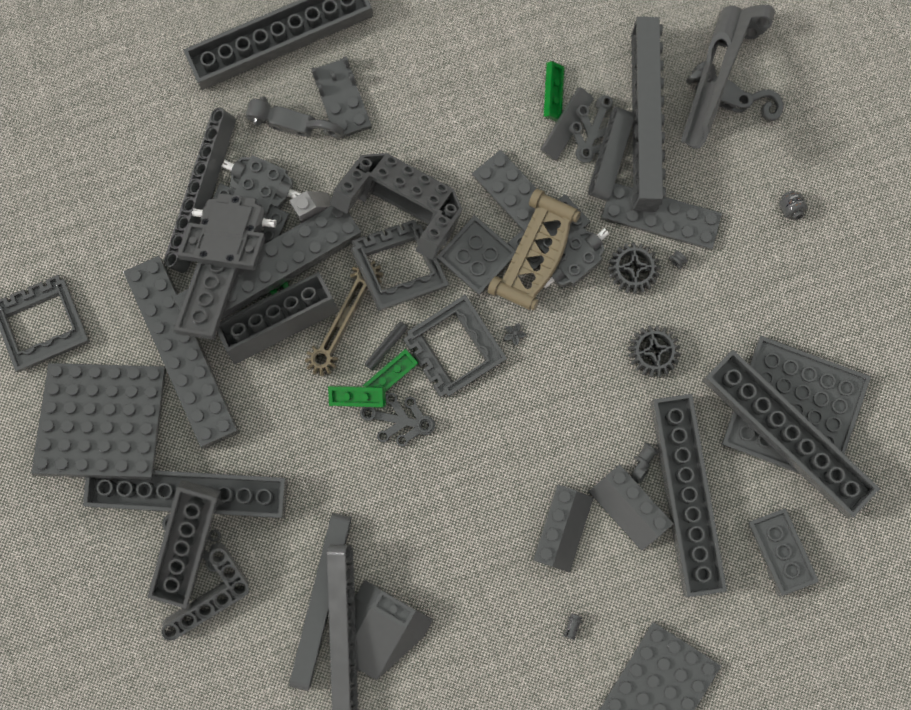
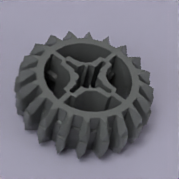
M632 242L631 248L627 243L624 244V250L618 247V253L613 252L612 254L614 259L609 260V263L613 265L608 267V271L613 272L609 277L616 278L613 281V285L620 283L619 290L626 287L625 293H629L630 289H632L633 294H636L637 288L641 293H644L645 288L651 289V284H655L657 282L655 278H658L660 275L656 272L660 270V266L654 265L659 262V259L652 258L656 253L651 252L649 254L650 247L647 246L644 250L642 249V243L639 244L638 248H636L635 242ZM631 255L629 263L619 266V262L623 257ZM638 256H641L647 263H641L638 260ZM633 262L635 268H638L636 272H634V270L631 268ZM649 271L648 277L638 282L639 274ZM620 272L628 274L630 281L626 280Z
M650 325L647 327V331L641 328V334L636 332L634 334L636 339L630 340V343L634 346H629L628 350L634 353H630L628 357L635 358L631 365L638 364L635 369L636 371H639L641 368L644 369L642 375L649 371V377L652 378L654 372H656L657 377H661V371L667 375L669 373L668 369L674 370L673 364H678V359L674 357L681 356V353L675 351L680 349V345H674L678 341L677 338H670L673 332H670L668 335L665 334L667 328L664 327L660 332L659 326L656 325L653 331ZM655 337L662 339L667 346L659 345ZM649 338L648 348L639 351L641 341ZM652 346L654 347V350L660 351L656 354V356L654 353L649 352L651 351ZM669 352L668 361L660 366L661 354ZM642 358H649L654 366L648 365Z

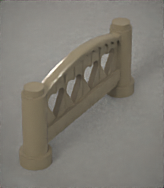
M538 188L535 189L529 201V206L536 210L503 279L495 276L488 287V294L495 297L498 295L533 311L539 303V300L536 299L537 294L550 280L563 256L569 236L571 222H577L581 215L577 208L545 195V191ZM560 221L561 226L557 229V234L551 236L544 223ZM552 239L549 251L543 254L535 240ZM543 256L544 262L540 264V270L534 271L527 258ZM535 274L536 278L532 281V287L526 289L519 275Z

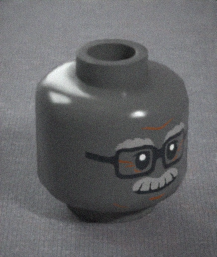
M795 191L783 194L779 202V207L787 219L799 220L804 217V213L808 209L803 195Z

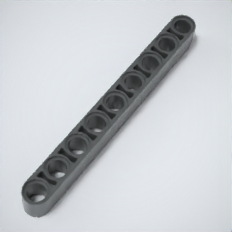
M220 107L214 109L211 113L164 259V264L167 267L180 273L186 272L191 264V261L179 260L177 256L188 224H200L201 217L192 216V211L194 208L203 210L208 199L212 198L236 122L232 114Z
M334 512L331 514L289 682V687L307 692L310 690L329 614L327 550L331 544L346 545L352 520L351 516Z
M331 544L327 550L332 710H358L353 548L351 545Z

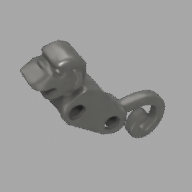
M706 61L698 64L692 71L691 76L686 79L688 84L698 83L695 89L698 88ZM713 63L707 82L710 83L716 82L718 79ZM728 79L719 107L736 113H743L754 101L761 98H770L776 105L775 112H769L772 103L768 101L762 106L761 114L765 120L773 122L782 115L784 104L781 96L773 90L763 89L751 94L744 92Z
M264 96L260 99L254 98L250 100L247 107V120L254 121V124L257 126L267 121L268 126L274 130L303 137H310L312 129L317 128L324 129V134L333 138H342L344 134L343 128L335 123L315 119L308 114L280 106L270 108V104Z

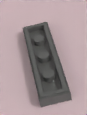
M582 87L576 89L540 149L553 161H557L573 135L569 130L570 125L581 121L576 113V109L581 105H587L589 108L594 100V97ZM581 108V113L585 114V110Z

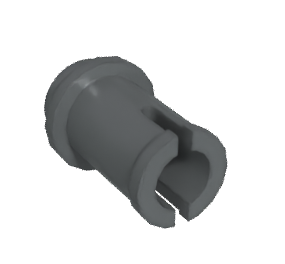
M571 613L567 617L569 621L563 636L575 640L580 623H583V621H581L582 616Z

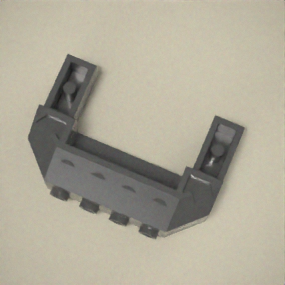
M388 153L361 155L335 187L330 202L331 206L347 214L358 199L365 203L373 194L429 224L420 236L415 251L431 260L434 259L441 247L447 244L463 210L453 188Z

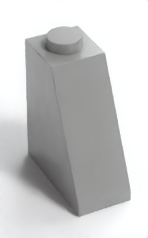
M305 191L289 200L301 223L331 206V198L327 192Z

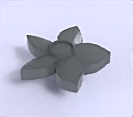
M519 323L513 328L505 326L509 334L504 337V340L509 341L512 339L513 344L517 346L519 338L525 337L526 334L519 331Z

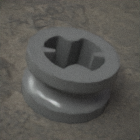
M678 250L669 257L670 261L679 269L683 268V264L688 263L687 258Z

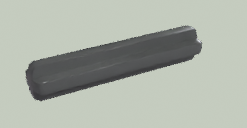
M400 321L365 362L367 368L374 370L405 333L407 326Z

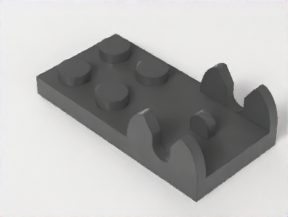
M347 56L332 63L311 68L329 121L339 125L344 130L342 138L372 128Z
M786 508L748 523L768 567V576L775 583V592L778 597H783L819 582Z

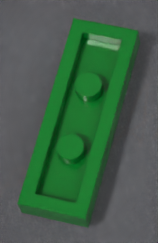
M550 61L546 63L544 117L557 122L562 114L565 67Z
M405 349L362 386L385 387V392H387L415 368L418 362Z
M328 386L329 406H386L385 387Z

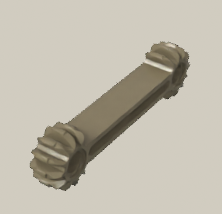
M372 260L370 265L379 284H381L382 281L379 279L383 277V273L379 272L381 266H375L376 262ZM355 266L352 267L355 273L350 274V277L356 279L322 345L319 349L313 345L312 349L314 352L307 351L306 353L311 357L305 359L306 363H311L307 366V369L312 370L314 368L313 375H316L320 370V376L324 377L325 370L330 375L332 372L329 368H337L332 362H337L338 357H332L368 289L360 269ZM363 285L352 307H349L359 286ZM340 328L329 350H326L336 329ZM324 355L327 357L326 362L322 365L317 364V358Z

